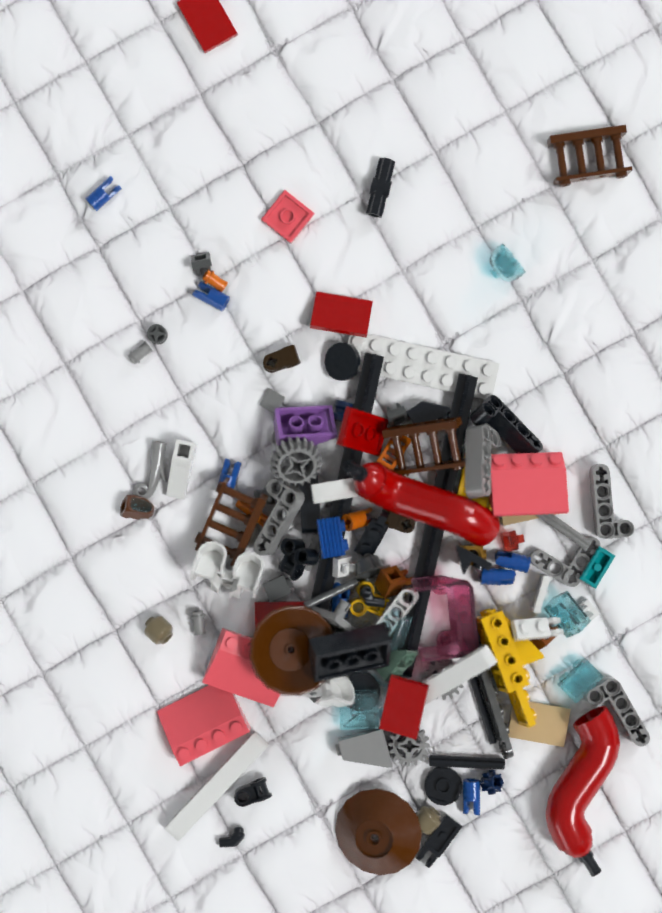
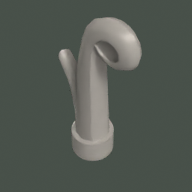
M152 440L149 484H136L133 487V495L149 499L156 490L160 475L163 481L167 482L164 468V453L166 452L167 443ZM143 488L146 493L141 495L138 489Z

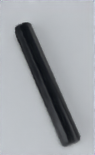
M430 755L429 766L503 770L505 768V759Z

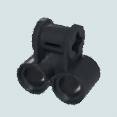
M285 538L281 542L280 549L284 557L279 563L278 569L281 572L287 573L291 580H298L306 566L317 564L319 560L318 552L315 549L305 548V543L302 539Z

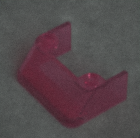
M443 575L411 579L414 592L432 590L437 595L447 594L450 629L438 633L436 637L437 646L418 648L421 662L462 658L479 648L474 590L471 583L467 580Z

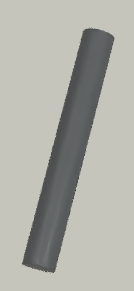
M354 578L303 604L305 607L311 608L358 586V582Z

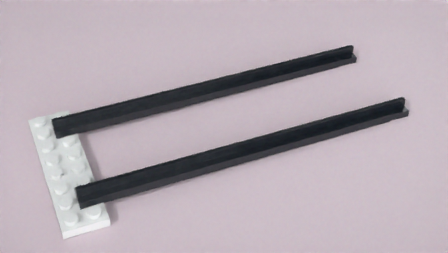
M367 334V338L350 335L348 344L353 345L357 349L361 359L358 367V372H361L353 408L372 414L380 376L453 392L454 397L449 418L461 416L462 424L455 431L461 457L473 398L486 400L490 395H493L500 363ZM445 433L441 451L442 461L453 460L447 433ZM344 447L337 480L352 478V475L343 471V466L348 468V466L344 465V462L351 460L356 465H360L363 452ZM452 468L437 470L434 486L453 492L457 470ZM353 497L332 501L329 517L340 516L341 520L343 515L350 513ZM425 524L413 577L414 580L411 586L418 591L419 599L404 618L398 650L418 651L444 530ZM322 554L320 555L311 599L333 589L335 577L332 576L334 557L322 559ZM411 593L409 595V602L413 600V596ZM330 599L315 606L328 610ZM416 657L413 664L403 672L402 677H412Z

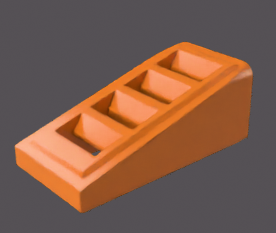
M402 436L400 439L405 444L402 446L403 454L411 443V439L407 436ZM389 440L376 462L393 471L397 465V459L386 454L388 451L396 457L395 450L390 447L393 445V440ZM384 458L385 460H387V461H389L390 463H392V465H390L389 463L385 462V461L382 460V459Z

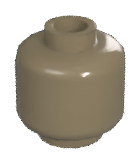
M152 616L146 621L144 633L154 644L163 645L173 636V627L164 617L157 616L154 618Z
M422 806L416 812L421 832L425 835L432 834L440 826L441 815L433 806Z

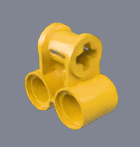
M368 580L359 581L358 586L355 587L359 598L356 597L349 601V604H351L350 612L357 617L363 616L367 611L382 617L386 604L390 602V599L385 598L384 608L365 605L360 597L362 585L368 584L372 589L371 592L374 597L383 598V596L374 593V586ZM356 602H361L362 609L358 612L353 611V605Z

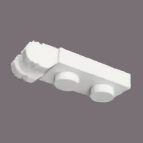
M560 617L519 619L510 622L514 641L547 639L564 634L563 629L550 630L549 625L561 623Z

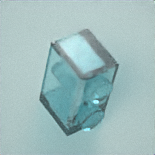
M568 591L553 597L543 608L551 618L560 617L561 623L556 625L559 629H563L566 638L580 633L591 621Z
M586 658L578 659L572 665L573 669L569 673L565 672L558 679L560 682L557 685L575 703L604 677Z

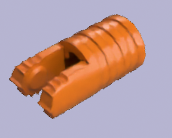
M369 507L343 515L341 520L345 521L346 531L367 526L371 519L367 520L366 514L373 512L372 508Z

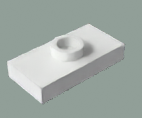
M540 575L530 608L533 613L540 614L543 601L546 602L548 599L549 591L547 588L551 578L549 576Z

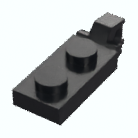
M382 510L378 519L375 517L371 518L354 549L356 553L362 556L366 553L374 555L389 526L385 523L389 515L388 512Z

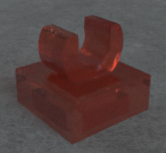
M515 530L500 533L504 551L519 550L518 543L525 542L524 535H516Z

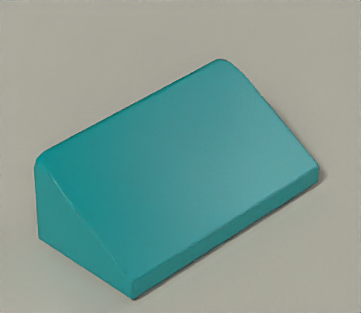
M598 546L579 579L596 589L614 560L615 555Z

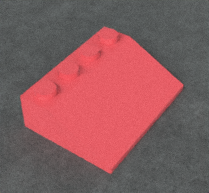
M562 452L491 454V493L489 501L493 517L567 514L569 512L567 477Z
M222 627L202 683L274 707L280 694L268 689L255 675L250 661L251 637Z
M210 685L157 710L170 747L180 767L249 733L251 730L235 694Z

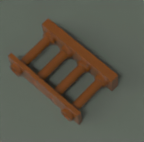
M626 125L549 136L547 139L548 148L554 147L556 149L560 177L555 178L553 184L565 187L571 185L572 182L613 176H616V179L627 177V174L633 169L632 166L624 167L620 143L622 137L627 133ZM605 139H610L613 142L616 169L605 170L601 144ZM584 142L594 144L598 170L596 172L586 173L582 146ZM572 144L575 147L579 174L567 175L564 155L565 145Z
M461 416L391 426L382 431L383 439L390 438V440H393L398 467L393 471L403 476H409V473L439 469H463L465 458L460 459L455 434L456 428L462 424ZM440 430H445V433L448 434L453 460L442 461L437 439V433ZM420 433L429 435L434 459L433 463L424 464L418 438ZM408 435L411 438L416 465H405L400 441L402 436Z
M226 477L223 482H219L215 492L218 493L202 533L198 532L194 542L197 543L195 550L198 551L202 544L214 541L206 537L209 527L237 539L236 541L239 542L237 548L234 547L232 549L223 545L226 548L227 555L232 559L230 566L233 567L238 556L245 553L269 496L261 493L259 498H252L228 487L230 478ZM223 494L251 505V508L254 509L252 515H245L220 504ZM216 511L244 522V525H246L245 531L238 532L214 521L213 518Z

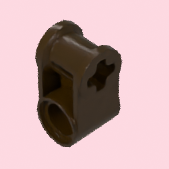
M290 345L270 353L263 359L264 369L269 373H275L301 363L295 345ZM269 359L276 361L275 367L272 368L271 365H267Z
M382 509L389 513L385 522L389 525L388 528L403 533H410L414 530L415 520ZM406 519H409L411 525L405 527L404 522Z

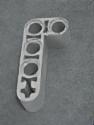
M488 424L468 427L466 429L465 492L469 499L489 496L491 493V449L500 447L501 439L499 433Z
M604 464L593 465L589 470L595 534L604 539L631 536L634 532V525L631 521L614 520L609 468ZM599 469L603 470V474L600 476L596 475V471ZM596 481H605V483L596 484ZM600 486L604 487L605 489V495L603 497H600L597 494V489ZM604 505L607 508V513L601 516L599 508ZM622 523L628 526V530L624 534L620 532V525ZM603 525H607L609 528V532L606 535H602L600 531Z
M271 479L267 482V493L278 501L253 545L255 553L260 556L272 555L277 551L305 500L304 493L291 483L287 486L285 481L280 483L278 479ZM277 484L280 486L279 491L276 489ZM292 494H294V496H295V499H294L293 502H292V500H291V495H292ZM283 510L285 511V518L282 517ZM273 527L276 528V534L273 533Z
M606 676L584 690V698L592 705L597 706L608 700L628 737L634 744L643 747L649 743L650 735L618 680L611 676ZM614 681L615 687L610 691L607 690V683ZM592 691L598 692V697L595 700H590V693ZM620 698H623V699H624V704H623V706H622V707H617V706H616L617 700L620 699ZM633 715V722L626 724L627 716ZM634 729H637V731L641 733L640 740L637 739L638 735L634 731Z

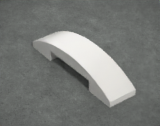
M353 478L310 485L313 504L359 496L355 491Z

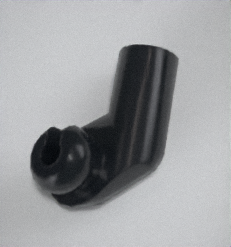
M364 586L360 590V597L365 605L384 608L385 598L374 597L369 586Z
M235 827L231 837L219 838L220 848L237 846L244 839V829L242 827Z

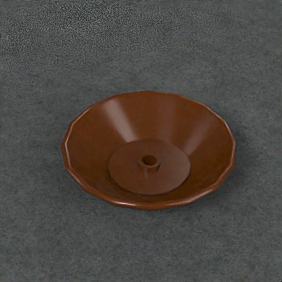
M287 605L271 611L258 623L250 640V661L255 675L268 689L281 695L301 696L316 690L324 681L314 683L308 653L309 639L334 634L330 624L321 617L320 613L305 606ZM290 646L293 647L292 653H288L287 651L288 647Z
M381 789L360 791L346 800L337 815L335 832L339 848L349 862L364 872L376 875L397 873L410 865L419 852L422 832L418 816L409 803L394 792ZM376 834L378 839H374L372 835Z

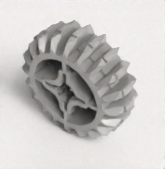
M298 436L295 440L289 437L288 442L282 440L281 446L276 445L275 451H272L269 460L271 464L270 469L273 472V476L278 478L280 483L285 481L287 486L290 483L294 487H296L297 483L303 486L305 481L310 483V478L316 479V473H320L322 455L318 446H314L312 440L307 442L305 437L302 440ZM286 456H288V458L284 460V463L281 464V462L283 461V459H284Z

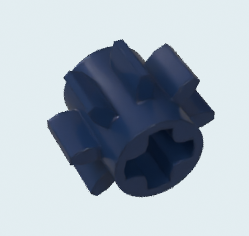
M488 770L487 773H482L483 777L479 781L482 791H488V795H495L496 792H501L504 784L501 774H496L495 770Z

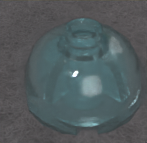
M503 243L497 246L491 253L489 263L492 269L489 271L496 279L500 277L503 281H515L523 276L526 271Z

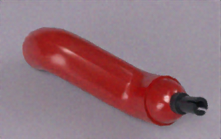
M351 460L344 462V465L348 466V468L343 466V471L352 475L357 494L385 510L464 538L475 546L490 544L499 533V517H493L492 510L469 498L408 478L378 462L366 463L364 465H356Z
M605 705L588 711L574 722L573 727L581 738V745L553 786L545 813L548 830L558 849L573 858H578L581 863H584L591 877L598 875L602 870L595 861L594 854L591 851L593 846L592 829L586 821L584 813L612 771L620 748L617 726Z

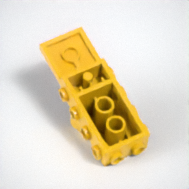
M495 608L482 610L479 616L472 618V621L480 635L481 645L487 644L497 659V663L490 667L498 691L508 694L519 725L529 728L537 725L535 719H537L536 713L529 706L528 701L530 698L526 689H523V687L530 685L528 681L530 675L523 666L544 658V655L530 640L514 641L510 625L511 621L504 615L502 610H496Z

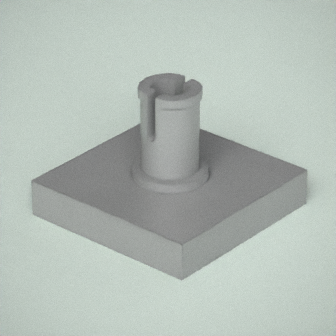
M340 599L334 612L316 606L311 607V610L320 613L321 617L330 624L334 632L340 633L356 629L344 619L351 604L343 599Z

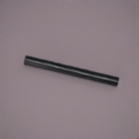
M475 676L469 680L489 744H495L497 740L477 677Z

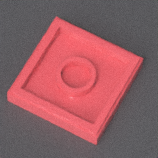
M284 190L262 217L261 221L291 244L315 213Z

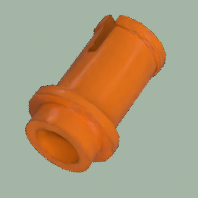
M207 270L202 277L205 284L208 283L221 292L228 283L215 275L213 270Z

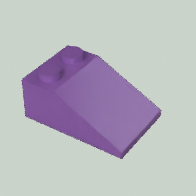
M332 405L275 408L273 424L276 443L281 446L282 440L288 442L289 437L292 440H295L297 436L300 440L305 437L307 442L312 440L315 446L338 436Z

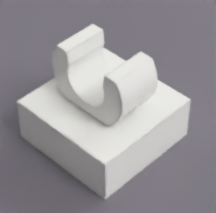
M344 555L333 558V577L340 578L351 575V572H356V564L352 563V556Z
M585 599L572 610L584 626L588 625L600 614L588 599Z

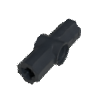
M379 158L376 174L372 180L369 193L371 195L366 214L371 217L382 218L386 198L389 196L392 184L391 178L395 166V161L389 158Z

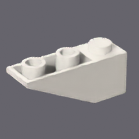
M176 439L166 496L185 500L197 449L196 443Z

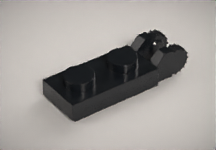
M445 814L440 826L425 841L424 846L416 855V859L420 861L428 850L431 851L433 854L427 859L425 866L430 868L449 846L462 828V825L448 814Z

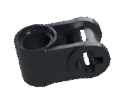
M266 777L238 787L234 794L235 803L240 807H245L272 797V793L269 792L266 785ZM240 792H245L248 794V798L242 801L237 795Z

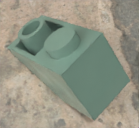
M391 650L389 666L376 670L384 681H390L392 674L402 677L403 672L413 664L415 657L419 653L411 650Z

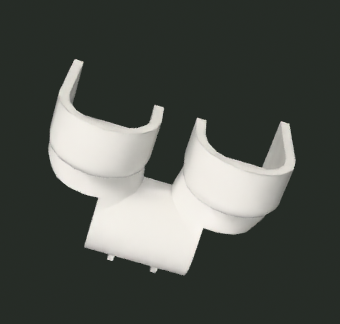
M209 541L200 546L190 570L191 580H196L197 576L210 579L211 590L217 592L218 595L222 587L231 589L230 598L240 599L243 589L253 592L252 597L256 598L264 572V561L260 555L254 552L242 553L236 559L233 570L225 568L227 551L221 543Z
M343 676L325 680L316 690L301 696L309 698L322 696V699L316 701L317 705L341 708L354 703L355 691L350 679Z

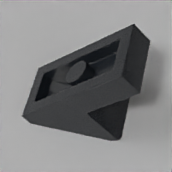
M456 544L455 550L463 575L466 573L471 562H474L473 567L482 572L484 568L488 571L490 570L492 563Z

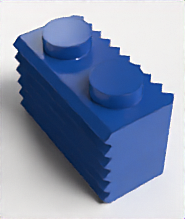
M340 516L317 519L322 559L346 555L345 551L349 550L348 541L343 539L342 533L346 531L345 521L340 520Z

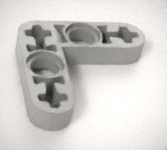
M587 537L591 542L594 541L593 545L596 546L595 549L589 550L590 558L586 554L581 553L583 548L579 546L568 566L542 550L532 551L530 562L563 584L575 587L580 583L581 580L579 578L596 549L600 546V542L597 538ZM541 553V554H542L541 558L544 559V560H546V561H548V557L551 559V560L546 564V568H545V569L543 568V566L545 565L544 563H542V562H540V561H538L537 563H535V561H536V559L534 558V555H535V554H536V555H539V554ZM580 556L586 559L584 567H578L576 564V560ZM552 563H558L560 566V571L556 574L550 571ZM573 566L575 569L580 570L581 573L576 572L574 575L576 581L568 583L567 575H572L575 571L571 569Z

